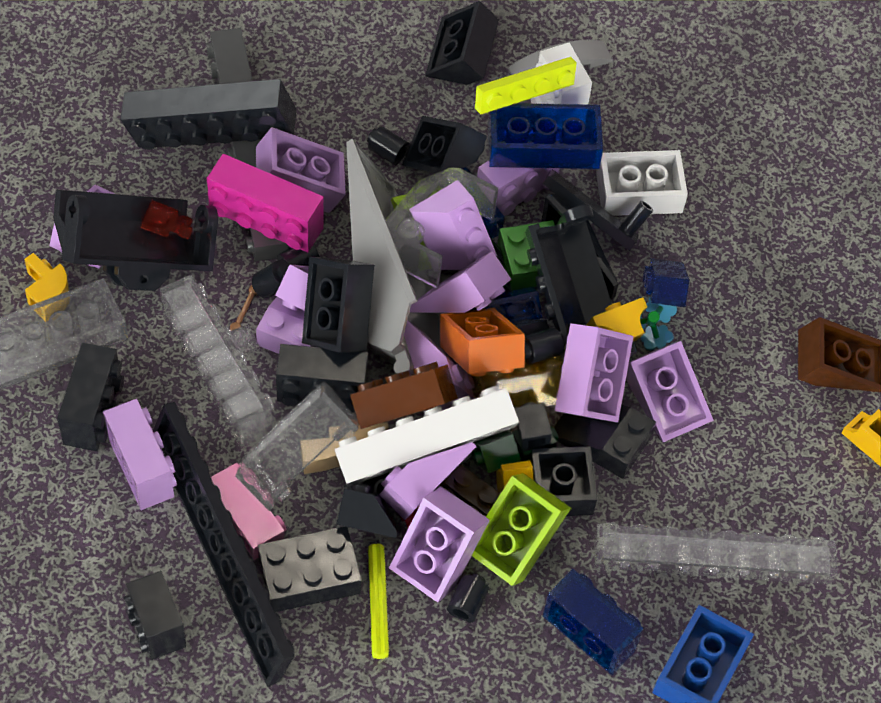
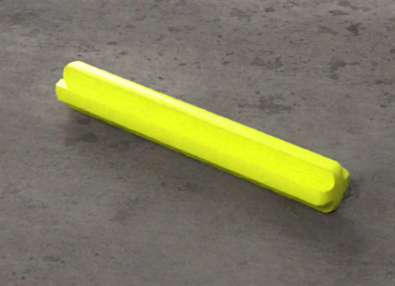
M370 544L368 547L372 657L375 659H385L389 656L385 549L383 544Z

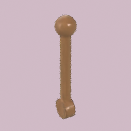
M252 285L249 287V295L236 322L230 325L232 333H239L241 331L240 324L254 296L257 295Z

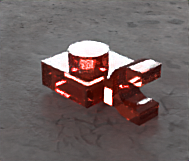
M152 200L141 221V228L165 237L171 231L183 238L189 239L193 228L190 227L193 223V218L188 216L178 217L177 209Z

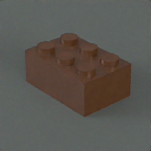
M437 362L414 368V375H411L410 370L385 377L387 382L385 384L381 378L359 385V392L351 394L350 397L360 429L440 406L457 399L448 364L439 367Z

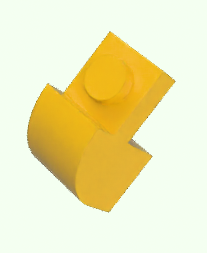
M32 253L24 260L27 273L36 282L26 288L25 293L28 304L47 321L59 312L68 301L70 290L67 274L61 264L52 268L47 260H41Z

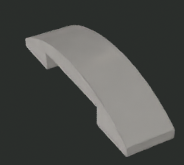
M576 40L565 42L571 44L583 66L588 65L589 68L613 62L603 41ZM565 43L541 49L520 59L508 67L511 75L536 68L540 51Z

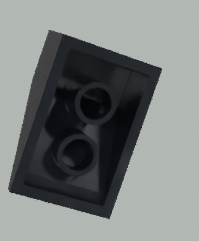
M621 405L618 423L563 413L554 428L559 437V443L566 447L591 446L592 462L624 479L651 439L656 421L632 407Z

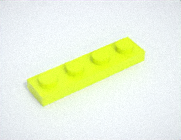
M567 57L478 85L476 88L475 109L480 114H484L574 85L577 62L572 57Z

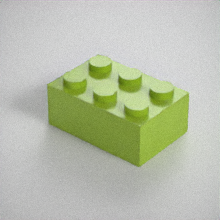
M524 473L512 476L486 516L490 521L472 557L512 586L523 582L571 507Z

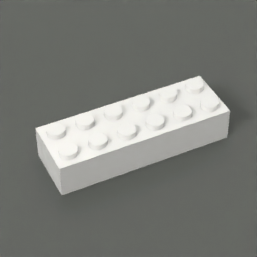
M494 386L481 391L480 397L471 400L470 396H466L453 401L452 407L446 410H442V407L438 406L425 411L424 417L415 421L413 416L397 421L395 428L385 430V427L382 426L368 431L367 438L357 441L356 436L340 441V447L335 449V453L347 487L353 486V483H361L392 472L397 466L403 468L410 462L515 428L519 421L507 388L499 390L498 386Z

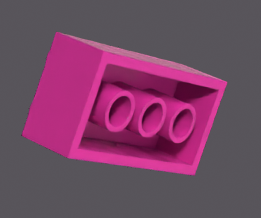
M222 154L207 177L209 205L216 207L219 217H227L236 221L244 228H252L261 232L267 238H275L293 249H301L307 253L324 228V196L226 154Z

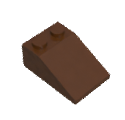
M819 317L798 329V380L821 387L881 392V340Z

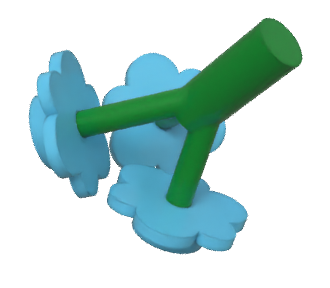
M659 293L651 294L649 302L646 303L648 306L646 311L649 312L647 318H642V314L640 315V323L643 330L646 324L648 325L645 330L646 333L641 336V341L644 342L646 350L659 349L673 340V333L668 331L666 325H660L659 327L656 325L660 321L668 323L671 316H674L677 312V306L671 303L672 299L669 295L662 297Z

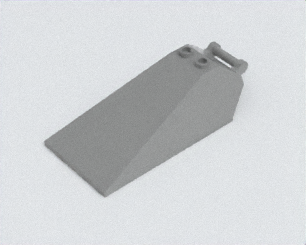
M351 139L346 142L353 261L375 265L367 344L374 355L379 354L385 361L393 364L394 371L397 374L410 370L411 375H414V366L404 337L407 320L423 331L440 347V314L445 313L410 312L411 305L418 302L417 300L434 287L427 268L421 269L419 266L418 271L406 273L391 235L393 231L403 230L390 201L392 197L398 196L395 187L359 145Z

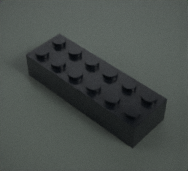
M281 79L124 92L120 120L139 148L151 150L157 147L177 148L183 145L202 146L208 143L254 142L262 139L271 127L294 135L297 109Z

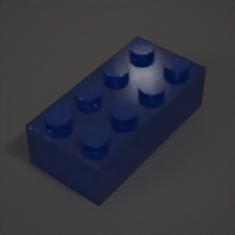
M515 103L490 111L488 115L489 167L599 169L603 154L600 105Z

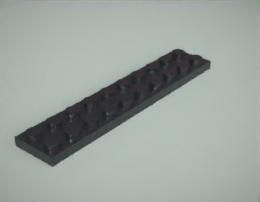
M175 402L166 403L163 405L153 432L158 431L162 439L164 457L169 455L175 468L173 475L177 483L175 489L267 687L281 681L295 657L294 646L286 638L280 616L274 612L269 602L268 591L259 581L256 566L249 559L245 551L243 538L237 534L233 526L232 515L224 507L220 490L217 485H214L209 475V467L206 461L202 460L198 452L196 439L188 431L184 414L179 412Z

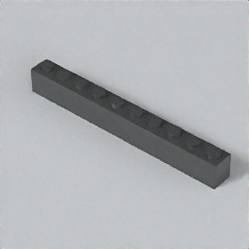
M241 28L211 31L210 42L206 43L208 59L213 58L214 63H210L212 79H218V84L252 81ZM262 139L254 142H231V147L227 148L228 156L256 167V146ZM243 227V230H249L250 236L245 237L248 253L253 252L255 261L275 259L278 254L288 249V245L280 240L267 238L259 231Z

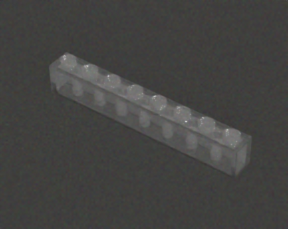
M608 522L597 524L595 530L594 568L831 585L837 575L836 541L826 540L823 537L797 538L794 535L776 537L767 536L764 533H753L751 535L737 534L735 531L718 533L708 532L700 528L689 531L678 530L676 527L671 526L660 529L649 528L642 524L631 527L619 526L616 523Z

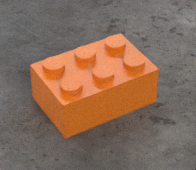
M495 308L481 309L479 311L471 310L466 313L440 314V347L471 376H484L487 372L491 371L510 373L516 368L525 367V334Z

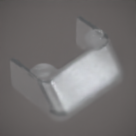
M455 167L419 180L386 218L406 273L435 288L440 283L442 255L420 244L424 239L425 230L419 222L413 219L409 209L458 180L474 198L480 215L490 220L495 215L498 187L463 169Z
M324 381L241 458L235 477L270 511L274 508L276 499L278 502H281L291 493L292 489L289 486L292 484L293 479L335 440L350 438L358 430V420L334 390Z

